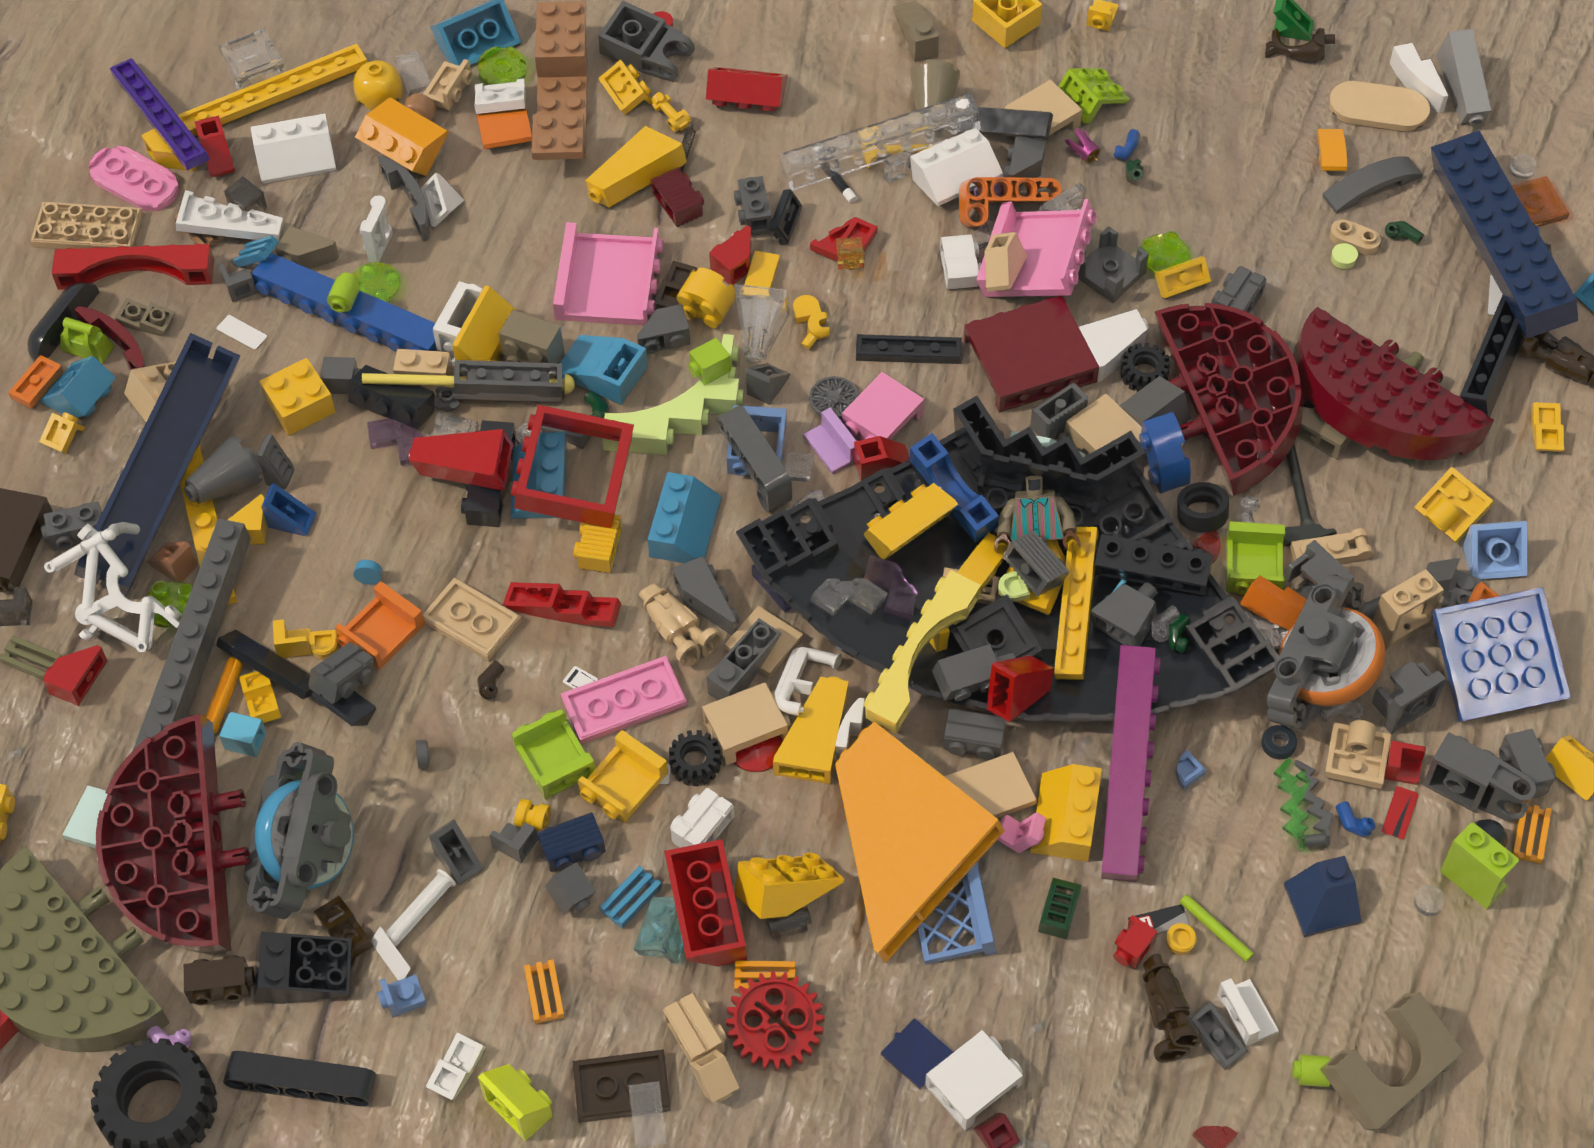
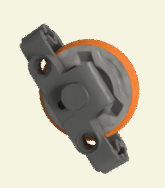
M1328 574L1322 584H1318L1312 589L1296 623L1285 635L1279 650V657L1274 667L1276 678L1267 696L1269 721L1304 731L1310 720L1320 715L1324 706H1334L1350 702L1363 695L1377 681L1385 662V644L1378 627L1371 619L1362 614L1364 610V586L1362 583Z

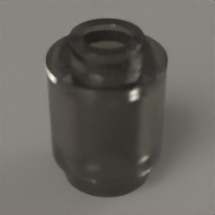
M807 906L800 908L789 916L766 918L772 938L779 936L782 939L808 931L807 925L812 924Z

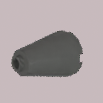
M232 436L226 439L185 481L186 487L184 492L192 502L196 501L201 504L262 482L263 478H259V475L263 473L260 463L250 447L244 449L239 444L243 441L241 438Z

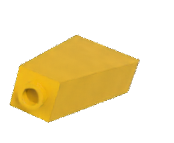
M647 126L643 127L585 180L590 199L609 208L650 185L651 179L683 166L687 162L683 144Z
M839 677L819 678L803 706L804 712L797 716L774 756V775L825 784L831 783L835 763V745L846 710L849 681L842 680Z

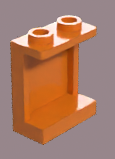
M382 581L373 588L375 598L345 627L340 623L335 626L338 636L337 642L342 647L351 642L359 647L361 652L365 651L374 659L373 666L378 670L425 625L422 610Z

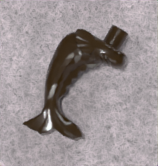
M1275 28V30H1272V41L1266 43L1265 58L1273 54H1283L1303 61L1323 60L1325 57V44H1335V34H1325V29L1318 28L1316 33L1312 35V40L1306 44L1287 46L1281 42L1280 32Z

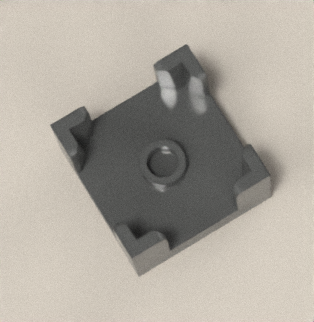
M1108 226L1100 234L1099 247L1085 258L1084 263L1080 266L1078 279L1114 303L1146 273L1149 253L1139 247L1136 258H1134L1117 246L1118 232Z

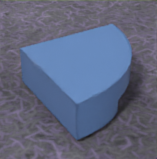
M1188 750L1181 755L1176 769L1177 781L1184 790L1206 773V769Z

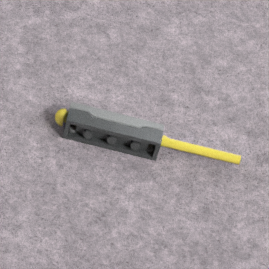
M455 360L454 376L362 373V384L446 386L454 388V399L561 402L562 391H564V394H569L575 387L574 379L570 375L565 374V378L562 379V363Z

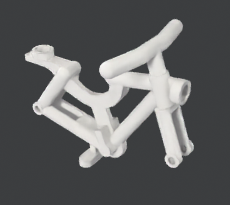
M115 523L106 530L99 532L90 524H87L77 535L82 542L51 561L46 562L44 568L47 572L58 571L87 554L82 604L76 608L75 617L81 624H92V626L83 629L79 636L85 641L96 639L100 634L98 631L100 628L136 648L137 651L145 652L153 647L152 638L155 613L162 615L176 628L179 626V618L182 614L172 605L163 606L153 596L144 597L141 602H136L126 598L120 591L119 577H125L128 574V569L107 543L122 533L138 534L140 527L137 524ZM100 552L110 564L106 577L109 595L94 602L98 555ZM118 606L126 612L140 614L138 634L102 613Z

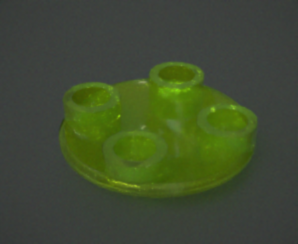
M1174 231L1152 235L1145 238L1141 243L1140 248L1149 253L1146 268L1153 273L1191 260L1189 248L1180 239L1179 234Z
M367 263L352 273L360 281V291L388 303L400 287V276L397 270L386 263Z
M157 581L152 584L151 591L146 597L153 596L165 607L168 604L172 605L183 615L193 586L182 582ZM155 613V626L164 628L175 627L162 615Z

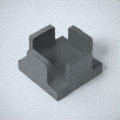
M1314 540L1306 546L1303 555L1289 564L1285 579L1291 582L1300 576L1307 583L1296 592L1307 599L1312 589L1318 584H1322L1328 574L1354 580V576Z
M1409 662L1390 676V679L1399 688L1398 690L1389 695L1382 687L1375 690L1372 703L1385 717L1384 727L1388 732L1393 734L1436 706L1446 680L1439 670L1432 674L1422 662L1418 664Z

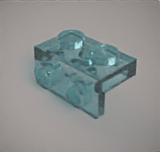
M652 897L633 950L639 955L664 956L671 963H678L684 945L674 897Z

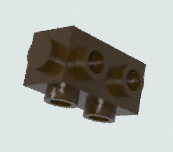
M228 955L223 957V959L211 961L208 959H197L192 963L183 964L184 993L190 1004L207 1005L211 1001L216 1000L238 1001L242 997L250 996V985L255 984L253 966H248L244 956Z

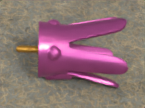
M1076 128L1075 133L1080 140L1076 144L1072 140L1066 139V144L1070 146L1067 148L1080 155L1081 159L1087 164L1094 160L1098 162L1097 157L1101 149L1090 139L1086 129H1084V135L1080 129Z

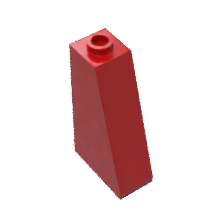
M503 429L416 437L413 439L408 458L410 464L422 476L505 490L513 443Z

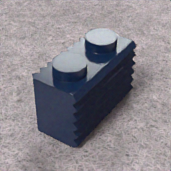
M592 812L537 832L539 844L550 872L555 870L562 871L574 863L582 862L583 860H596L601 854L606 852L603 837Z

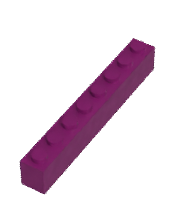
M1120 646L1101 872L1102 879L1136 882L1137 874H1143L1145 856L1139 855L1140 844L1146 845L1147 827H1141L1142 816H1148L1149 798H1144V787H1150L1152 770L1146 769L1147 759L1153 758L1154 742L1148 741L1149 730L1155 731L1156 713H1150L1151 702L1157 703L1158 685H1153V675H1159L1160 658L1155 657L1156 648Z

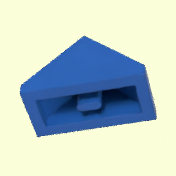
M275 483L271 484L261 506L268 528L301 536L308 534L316 516L315 511Z

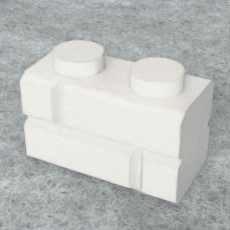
M705 788L701 795L695 794L688 804L689 809L683 816L678 815L670 826L672 842L681 848L715 841L735 817L733 804L723 797H719L718 794L709 788Z

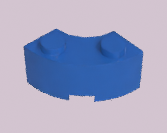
M1170 412L1144 421L1141 434H1139V440L1143 449H1146L1148 456V477L1151 484L1157 486L1160 494L1190 484V460L1182 451L1181 444L1185 443L1174 413Z

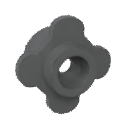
M444 386L436 388L435 408L451 412L460 406L459 399H454V388H445Z

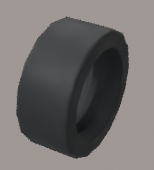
M1197 482L1183 488L1177 497V518L1181 525L1188 530L1198 533L1216 531L1224 526L1229 518V496L1223 488L1213 483ZM1197 502H1209L1219 508L1208 513H1198L1189 509L1188 506Z

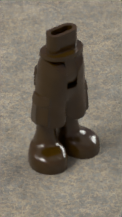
M1548 331L1526 338L1518 351L1519 356L1546 362L1545 368L1560 375H1566V377L1575 382L1586 383L1589 386L1592 383L1594 384V355L1566 336L1558 340ZM1543 347L1553 350L1552 353L1547 351Z
M1153 954L1143 963L1145 973L1142 978L1146 982L1145 989L1150 1004L1149 1009L1155 1028L1165 1031V1040L1159 1042L1154 1047L1153 1053L1157 1061L1170 1062L1191 1053L1190 1048L1197 1047L1201 1043V1034L1188 1017L1190 1015V1007L1181 990L1178 979L1175 978L1169 965L1163 962L1161 954Z

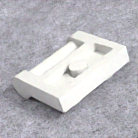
M517 79V82L484 86L483 83L475 84L474 106L476 114L524 109L526 106L525 79Z
M374 196L371 199L372 209L367 219L363 220L360 226V234L363 237L364 251H366L368 262L377 265L393 234L386 217V200L382 196Z

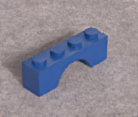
M933 433L910 447V461L929 485L935 483L956 500L958 505L951 513L975 543L997 528L999 515L983 495L976 494L967 486L956 471L949 453Z

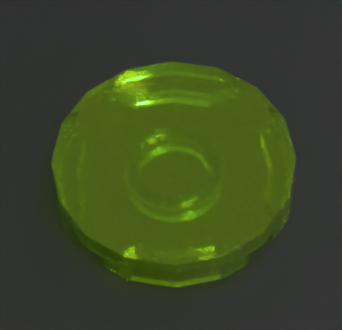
M495 46L486 50L479 57L478 74L485 85L517 82V79H525L527 72L525 58L520 51L513 47L506 46V48H500V46Z

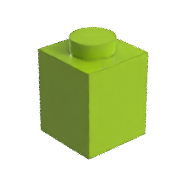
M717 338L689 351V371L694 378L698 377L703 385L731 372L730 354Z

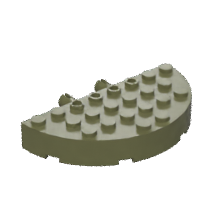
M27 846L15 854L0 870V1010L10 1018L18 1032L27 1038L30 1037L50 1048L79 1053L116 1049L115 1046L131 1041L135 1043L147 1038V1032L151 1027L159 1026L162 1029L170 1022L163 1009L124 964L122 959L127 953L144 942L141 935L132 926L112 943L106 942L89 922L88 918L96 910L110 902L105 892L98 886L80 901L73 902Z

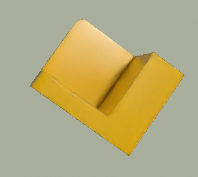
M284 619L273 620L274 647L277 655L282 658L312 655L309 642L310 629L288 631Z

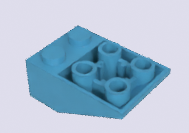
M579 335L560 362L562 363V379L565 378V374H568L574 379L575 385L593 391L620 405L623 404L648 367L645 347L624 338Z

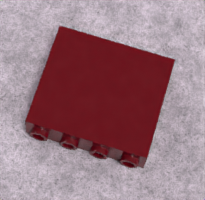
M1063 296L1049 297L1034 304L1022 305L1017 309L999 312L994 316L973 320L964 325V342H970L996 394L995 405L999 413L1051 397L1071 383H1075L1080 388L1097 382L1099 365Z

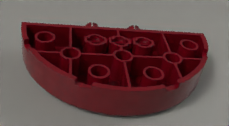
M1205 303V306L1181 304L1155 311L1159 331L1179 373L1178 377L1169 380V382L1182 389L1185 394L1188 393L1198 415L1197 419L1179 425L1184 440L1186 441L1201 434L1207 436L1233 496L1248 490L1270 475L1280 465L1292 448L1299 433L1303 415V394L1298 367L1291 350L1282 337L1275 330L1272 331L1260 318L1234 307L1213 303Z
M1316 307L1310 313L1295 345L1293 356L1298 367L1304 400L1309 399L1315 406L1314 412L1328 425L1365 447L1372 449L1373 445L1388 450V455L1406 459L1443 460L1448 459L1452 454H1467L1483 444L1494 419L1439 384L1443 380V373L1440 370L1433 375L1437 368L1432 367L1423 375L1416 368L1409 366L1395 356L1399 352V346L1396 342L1389 346L1393 340L1388 339L1381 346H1378L1372 340L1365 338L1350 326L1340 322L1319 307Z
M197 714L170 723L164 727V730L152 738H146L120 765L105 792L107 797L102 811L99 810L96 827V854L104 885L108 887L115 905L134 925L160 940L183 949L198 952L231 951L225 870L226 868L250 865L251 859H246V857L251 855L247 846L223 851L220 813L224 810L245 808L246 801H241V799H246L242 789L218 793L213 722L203 715Z

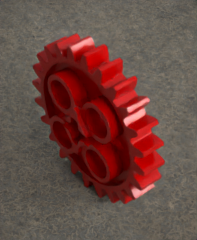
M772 971L768 980H766L762 973H759L758 983L749 978L748 989L742 986L738 987L741 997H731V1002L736 1007H727V1014L733 1018L726 1019V1026L734 1028L728 1032V1038H737L733 1043V1049L743 1047L741 1058L744 1059L751 1055L752 1066L760 1060L763 1061V1070L767 1069L769 1063H774L775 1070L779 1071L780 1063L783 1062L788 1069H791L792 1059L802 1064V1053L812 1056L813 1051L809 1045L819 1046L820 1040L814 1035H822L824 1028L816 1024L823 1023L825 1016L816 1013L822 1010L823 1005L822 1003L813 1004L817 999V993L807 994L809 990L808 983L799 987L798 976L790 982L788 981L787 972H784L781 979H777L775 971ZM776 994L783 1000L779 1005L774 1006L768 1004L766 1001L767 997ZM760 1003L766 1012H764L758 1007H755L754 1004ZM798 1014L803 1016L805 1021L803 1024L795 1026L788 1019L792 1015ZM751 1016H757L761 1019L762 1023L758 1027L753 1028L749 1027L745 1021ZM770 1017L773 1019L780 1017V1025L776 1022L770 1025ZM785 1030H787V1031H788L789 1033H791V1034H794V1035L796 1036V1038H795V1039H791V1038L787 1035V1033L785 1032ZM778 1036L784 1040V1044L781 1047L773 1048L768 1044V1040L771 1037Z

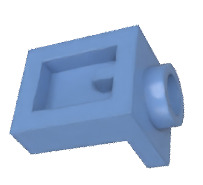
M416 974L388 985L385 979L379 980L382 990L377 992L382 1009L389 1007L392 1018L427 1005Z

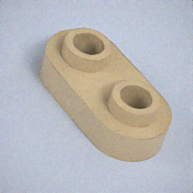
M1344 219L1335 221L1331 226L1329 234L1333 243L1337 245L1341 243L1350 244L1356 248L1358 253L1363 255L1375 254L1381 242V237L1376 231Z

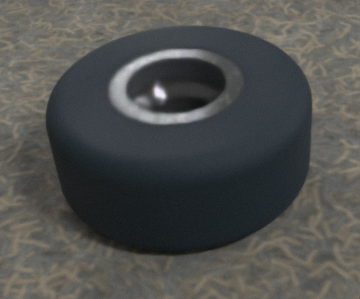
M1274 725L1264 732L1262 748L1269 757L1283 760L1289 758L1295 752L1297 737L1289 727ZM1282 739L1284 744L1279 745L1275 740Z

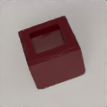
M1003 1113L994 1114L974 1128L986 1148H1011L1020 1142L1009 1119Z

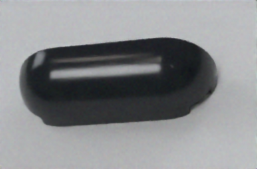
M79 282L68 286L60 294L29 335L27 347L33 363L40 355L46 358L50 357L60 344L61 334L65 328L63 327V320L68 317L78 321L75 308L78 306L89 307L99 294L96 285L88 282Z

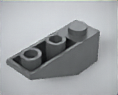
M702 556L673 567L674 584L684 604L730 635H733L737 630V624L740 623L735 608H729L727 604L728 596L723 586L719 587L716 582L717 574L713 565H707Z
M758 618L707 676L708 694L720 700L748 689L780 638L781 632Z

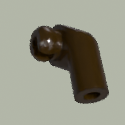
M496 660L477 679L479 694L484 699H493L498 693L495 679L504 671V667Z

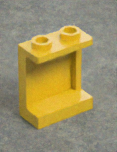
M621 730L615 737L616 746L587 779L581 776L578 784L580 795L585 801L590 804L595 802L602 807L603 812L613 820L617 818L626 823L668 775L667 761Z

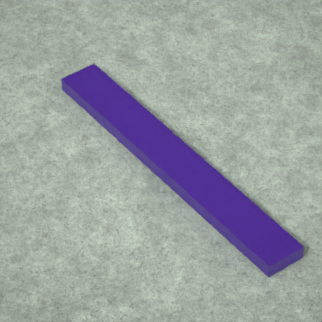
M132 58L110 68L113 77L186 170H190L210 160L205 149Z

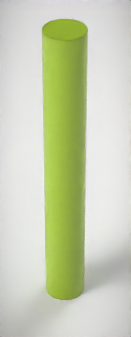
M1188 894L1180 900L1179 903L1245 962H1248L1254 956V953Z

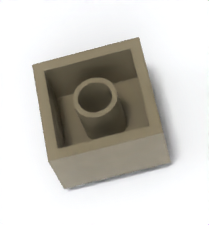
M512 310L499 332L504 362L560 363L565 356L560 325Z

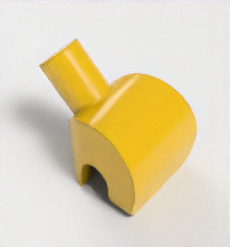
M816 312L809 317L807 324L808 335L801 343L807 350H810L816 340L830 336V328L821 327L827 324L826 312Z

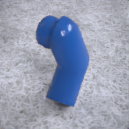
M1132 129L1128 132L1125 147L1120 145L1115 147L1114 158L1122 159V161L1130 158L1139 143L1140 133L1138 130Z

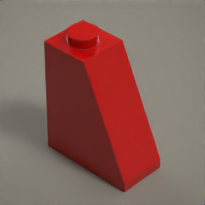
M1031 655L994 662L991 665L987 710L1008 722L1012 721L1051 690L1054 668Z

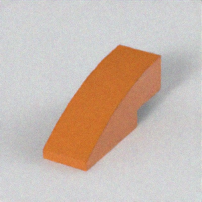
M1260 575L1251 583L1240 605L1256 615L1290 630L1296 623L1307 599L1289 587L1282 590Z

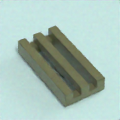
M13 636L10 640L11 644L6 645L4 648L5 653L0 654V663L43 680L45 671L11 658L12 655L46 669L53 666L61 655Z

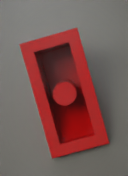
M96 645L57 658L53 666L49 667L44 675L43 683L48 693L79 706L108 662L102 647Z

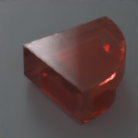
M1217 530L1204 533L1193 542L1194 549H1202L1208 554L1213 555L1212 564L1217 560L1221 548L1220 536Z
M1203 1126L1193 1133V1137L1205 1148H1226L1237 1137L1238 1133L1227 1126Z

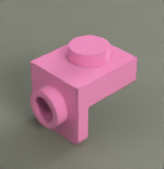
M1036 812L1022 822H1018L1011 816L1005 815L1001 820V825L1005 832L997 840L1015 852L1021 853L1029 847L1040 843L1044 836L1043 827L1046 818Z

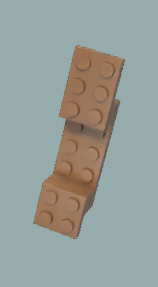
M586 1L537 2L535 62L538 80L536 114H533L532 160L586 159L588 84Z

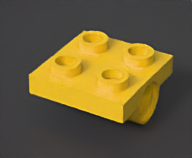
M1451 467L1414 508L1457 544L1468 533L1470 525L1476 524L1494 505V501Z

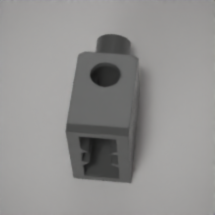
M1144 583L1138 591L1128 585H1121L1091 610L1093 627L1124 645L1140 647L1157 618L1156 602L1152 600L1157 595V590L1149 583Z

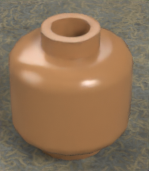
M417 93L410 95L405 100L404 105L433 121L436 107L430 97Z

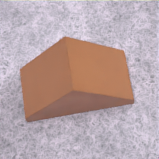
M186 541L165 543L147 561L150 566L178 585L198 566L192 549Z

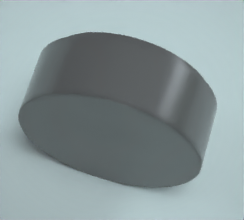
M426 739L416 740L418 769L429 767V750Z

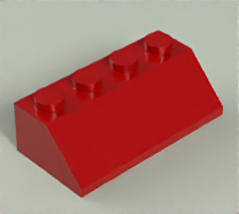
M720 839L664 851L686 960L717 967L733 964L735 961H747L746 945L723 840Z

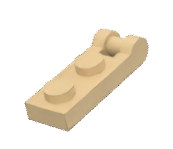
M1364 528L1355 529L1350 533L1291 541L1290 545L1294 561L1305 553L1306 546L1314 540L1340 564L1366 560L1373 556L1372 547L1366 541L1368 535ZM1356 544L1357 548L1350 549L1349 545Z

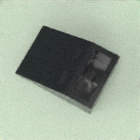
M261 932L256 949L253 1002L287 1004L349 996L352 938Z

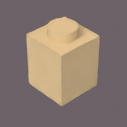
M717 1049L689 1063L704 1096L712 1103L728 1099L732 1096L733 1091L739 1089L726 1057Z

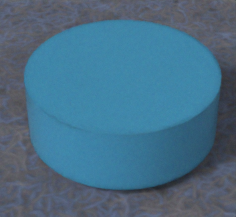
M361 560L356 563L353 575L360 583L374 585L380 582L383 570L374 561Z

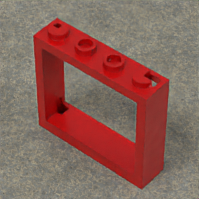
M538 405L536 414H530L527 430H531L530 437L525 436L522 452L526 453L525 458H519L516 474L520 475L519 481H513L511 495L515 496L514 508L612 529L632 441L634 424ZM542 426L619 442L605 505L527 489Z

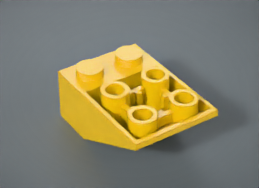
M804 853L803 856L795 857L779 855L773 859L754 857L750 861L738 862L735 895L760 919L785 917L844 883V878L816 853Z

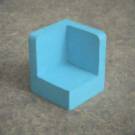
M230 712L219 737L225 750L257 757L267 732L262 719Z

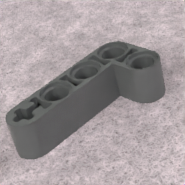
M739 405L716 416L720 431L756 483L757 496L764 510L769 512L792 501V482L790 476L746 409Z

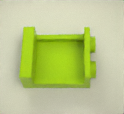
M1229 521L1226 535V592L1245 595L1251 583L1260 575L1282 590L1284 589L1283 540L1285 537V525Z
M563 709L556 712H548L541 719L531 724H524L511 734L514 748L545 800L578 784L581 776L587 779L595 770L593 758L589 752L586 753L569 726Z
M1471 822L1453 840L1440 872L1487 910L1506 890L1507 885L1504 883L1507 874L1517 865L1519 859L1479 826Z

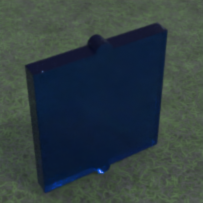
M914 1018L900 1033H895V1038L881 1051L880 1055L916 1087L921 1089L925 1085L926 1074L954 1052Z

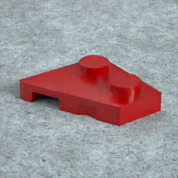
M854 217L845 222L843 226L829 231V236L820 241L813 240L810 243V250L854 268L878 233V226Z

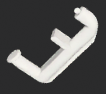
M807 647L793 649L775 690L774 697L778 708L792 715L799 716L800 713H803L804 708L801 707V703L789 700L793 692L810 695L812 692L813 682L800 680L807 661L827 664L832 669H837L842 661L841 654Z

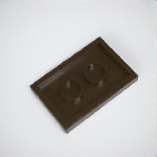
M664 1049L572 1061L579 1123L671 1111Z

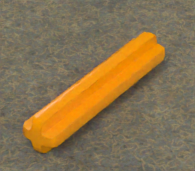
M234 657L227 659L205 715L207 719L213 722L214 734L219 729L243 667L241 661Z

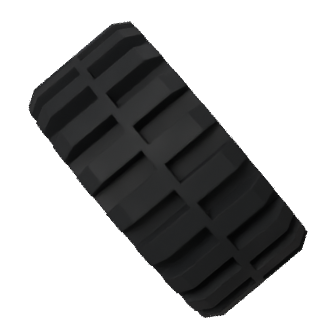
M151 1038L141 1041L142 1045L135 1047L132 1043L126 1046V1051L121 1055L116 1052L109 1058L112 1063L108 1067L104 1065L99 1071L98 1075L101 1081L94 1082L92 1092L95 1097L91 1099V1109L95 1114L93 1118L109 1145L113 1146V1148H192L191 1145L195 1141L201 1143L206 1137L204 1129H210L215 1119L211 1113L217 1111L218 1102L215 1098L217 1094L215 1085L200 1057L193 1050H188L186 1045L180 1042H175L172 1045L170 1039L160 1038L158 1043H154ZM157 1080H171L181 1085L182 1093L178 1104L164 1118L154 1122L142 1123L133 1121L128 1117L129 1104L133 1096L143 1086Z

